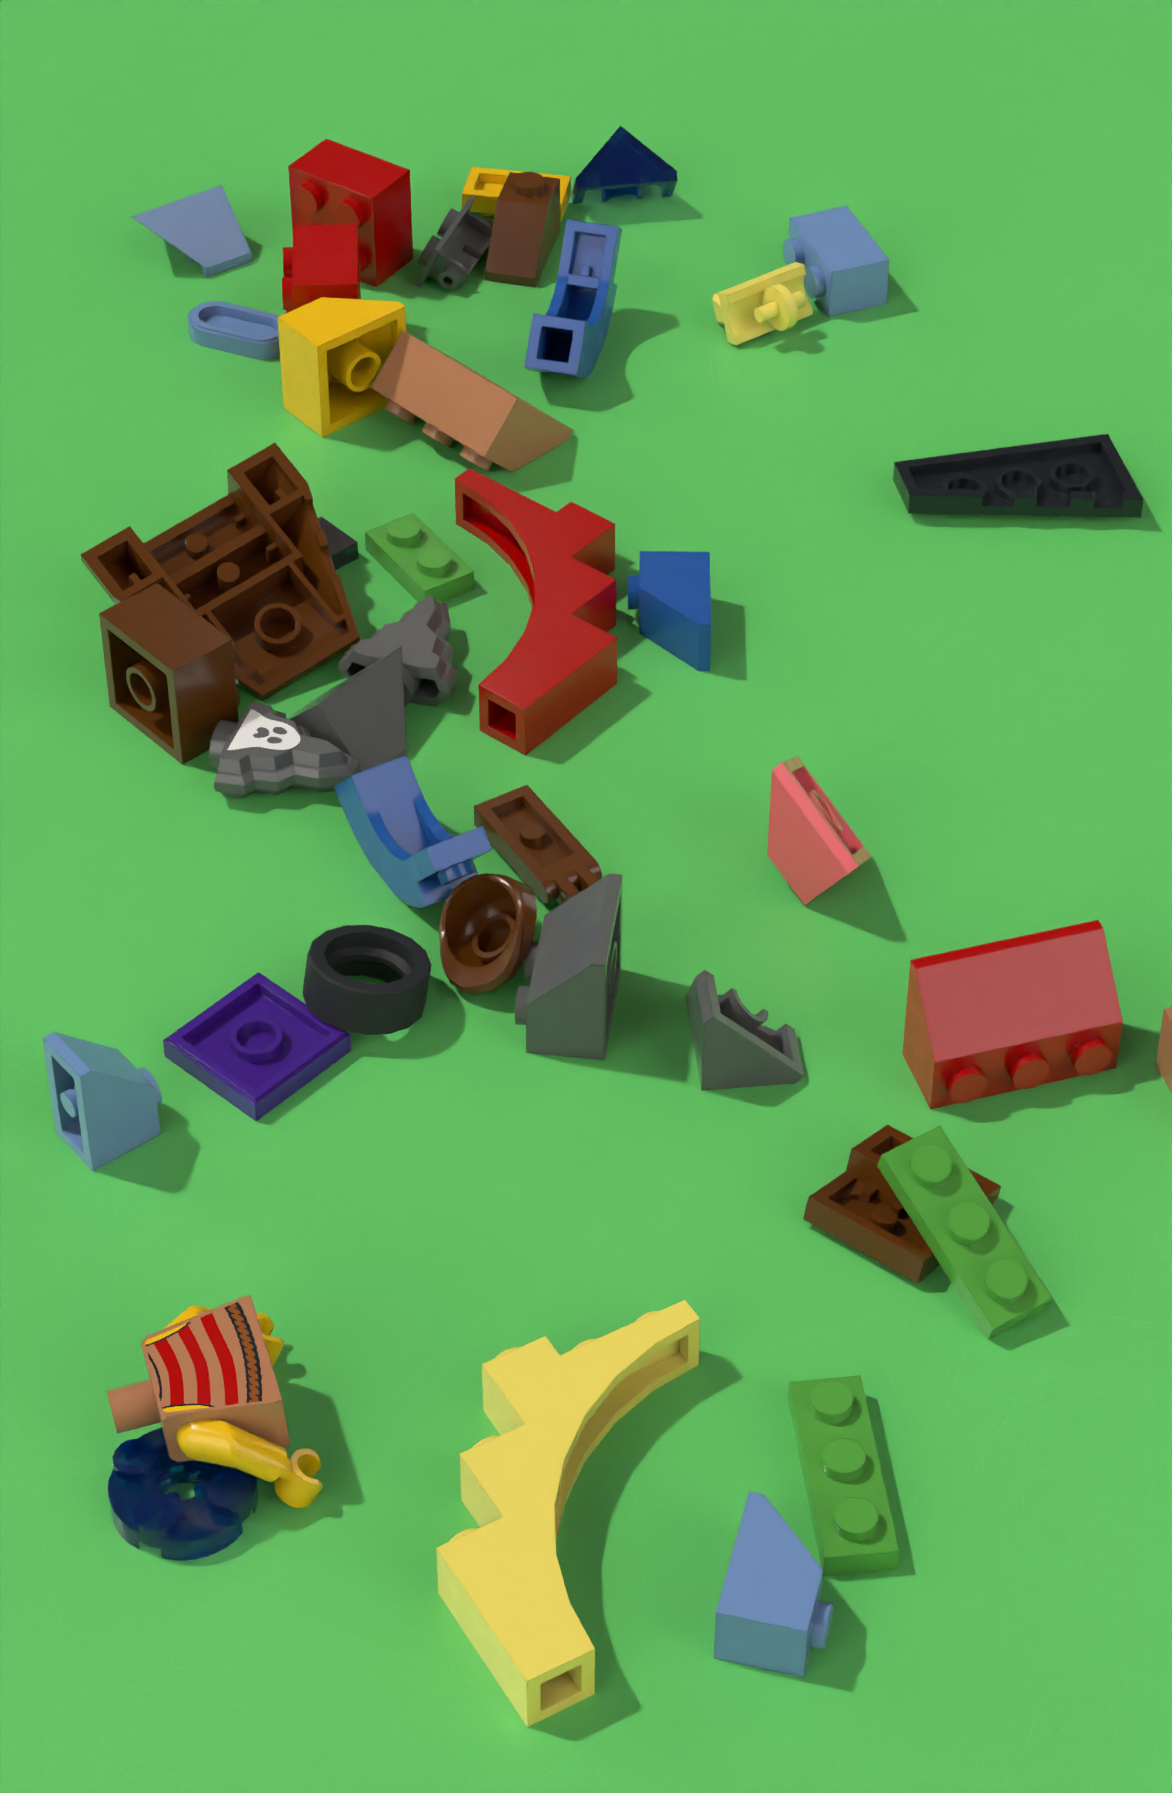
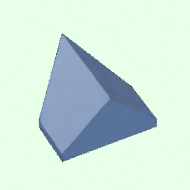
M222 185L131 216L189 256L191 263L195 261L199 263L202 273L206 277L252 261L251 251Z

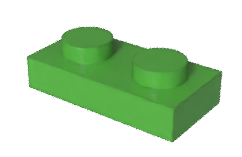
M414 513L396 518L389 523L365 532L366 551L417 602L430 595L437 601L445 602L474 590V571Z

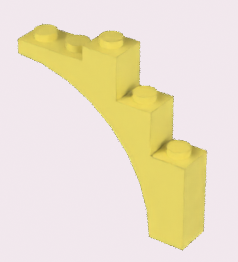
M686 1300L660 1311L648 1312L639 1317L635 1322L598 1339L585 1340L571 1351L559 1355L548 1338L544 1336L524 1346L509 1348L501 1352L494 1359L482 1364L483 1411L500 1436L487 1437L479 1441L471 1449L460 1453L461 1501L480 1528H470L461 1531L449 1542L436 1548L438 1594L527 1727L595 1694V1648L570 1604L556 1555V1544L564 1506L585 1461L613 1425L651 1392L699 1365L700 1318Z

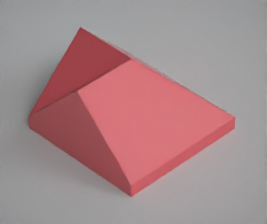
M798 756L784 761L772 769L767 855L805 906L868 860L871 854Z

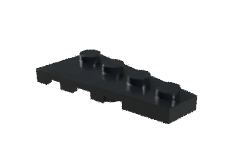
M1108 434L894 462L893 481L908 513L1141 518L1143 498Z

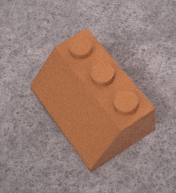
M402 331L370 387L389 399L384 409L412 425L417 417L426 421L422 429L423 433L449 448L454 440H457L464 445L459 455L486 471H489L494 462L511 472H515L569 440L574 431L461 362L405 331Z

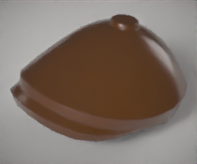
M484 873L474 875L462 881L448 896L443 907L439 928L440 957L446 977L461 992L476 994L495 991L507 984L521 968L534 939L537 925L536 898L530 887L506 875Z

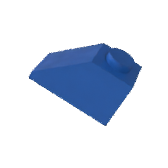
M640 551L639 575H628V610H639V633L697 671H710V552Z

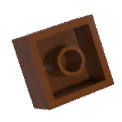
M158 583L99 613L110 707L183 765L208 751L213 732L220 720L239 722L238 705L240 704V696L236 688L234 670L236 649L232 639L225 630L213 626L196 613L187 601L178 599Z

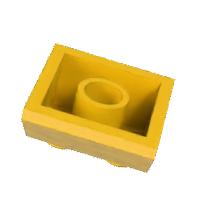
M321 297L277 317L283 408L321 437L327 436L385 408L389 399L370 387L402 331L406 332V307L399 301Z

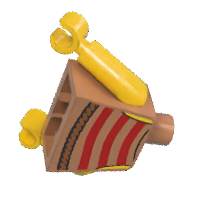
M251 1295L236 1299L214 1309L199 1305L189 1306L162 1330L146 1336L142 1341L141 1347L149 1380L106 1391L117 1434L160 1423L169 1458L177 1462L196 1460L236 1468L267 1482L275 1481L274 1488L276 1494L284 1503L294 1508H306L311 1505L323 1488L322 1482L314 1479V1476L321 1468L320 1458L315 1451L310 1448H301L296 1450L290 1458L287 1457L285 1447L291 1446L281 1394L272 1368L285 1343L280 1337H270L274 1324L268 1315L256 1313Z

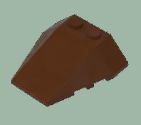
M276 443L227 470V496L149 541L143 543L129 526L81 554V561L115 604L158 583L178 599L187 601L196 613L213 626L225 630L232 639L236 649V658L234 659L236 684L261 701H264L349 650L352 645L358 644L360 641V635L340 576L336 573L329 553V544L324 529H321L313 506V497L309 485Z

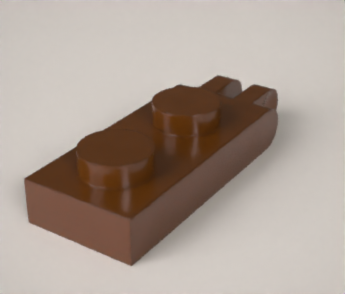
M528 785L474 806V825L477 828L484 827L489 842L543 903L556 900L561 905L602 879V872L598 862Z

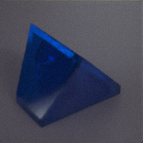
M620 125L575 179L571 193L572 204L583 203L585 192L589 190H601L602 202H607L613 197L624 195L642 199L641 186L653 185L661 187L662 197H670L673 195L678 181L677 170Z

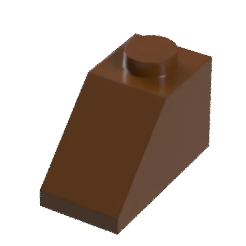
M535 172L509 173L496 203L485 268L486 281L536 287L560 233V179L543 177Z

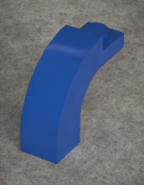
M566 220L553 298L546 315L533 314L524 368L535 372L583 379L591 374L606 339L615 301L617 285L614 283L622 233V229L619 226Z
M407 755L351 775L334 787L348 823L368 861L391 891L410 906L422 908L448 898L452 890L462 881L474 875H479L473 860L493 850L483 826L454 837L440 825L422 794Z

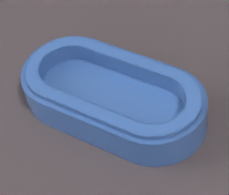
M211 301L196 306L188 315L189 335L192 341L198 345L254 359H269L280 355L277 319L279 316L276 314L226 302Z

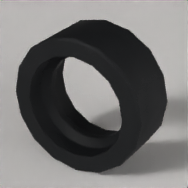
M345 925L327 930L312 941L307 955L302 994L307 1008L322 1022L335 1028L363 1035L391 1034L409 1028L422 1017L427 999L431 962L425 949L412 938L397 931L372 925ZM363 975L379 978L388 983H366L352 980L346 976Z

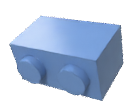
M847 206L789 218V239L785 240L783 244L785 263L789 265L797 262L805 265L806 275L804 284L810 298L817 300L829 317L886 304L889 259Z

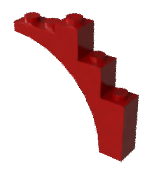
M469 468L455 478L456 524L487 543L510 565L525 588L532 608L525 631L508 657L478 685L479 728L481 732L526 756L617 684V637L607 633L616 626V579L608 576L609 573L615 570V523L573 502L568 503L555 512Z

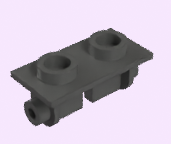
M470 196L460 212L453 208L450 209L437 232V236L442 239L432 235L418 260V263L425 266V269L416 285L417 287L421 288L428 277H431L447 290L461 288L489 247L493 223L487 218H481L470 212L475 200L474 196Z

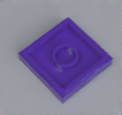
M258 972L163 1040L164 1056L250 1118L257 1121L351 1051L350 1034L346 1031L322 1022L307 1008L305 1003Z

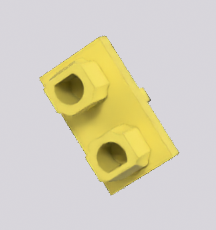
M791 263L713 295L712 301L716 321L720 325L725 326L728 343L739 345L776 329L785 331L792 328L798 320L813 315L812 305L807 298L804 288L806 275L804 264Z

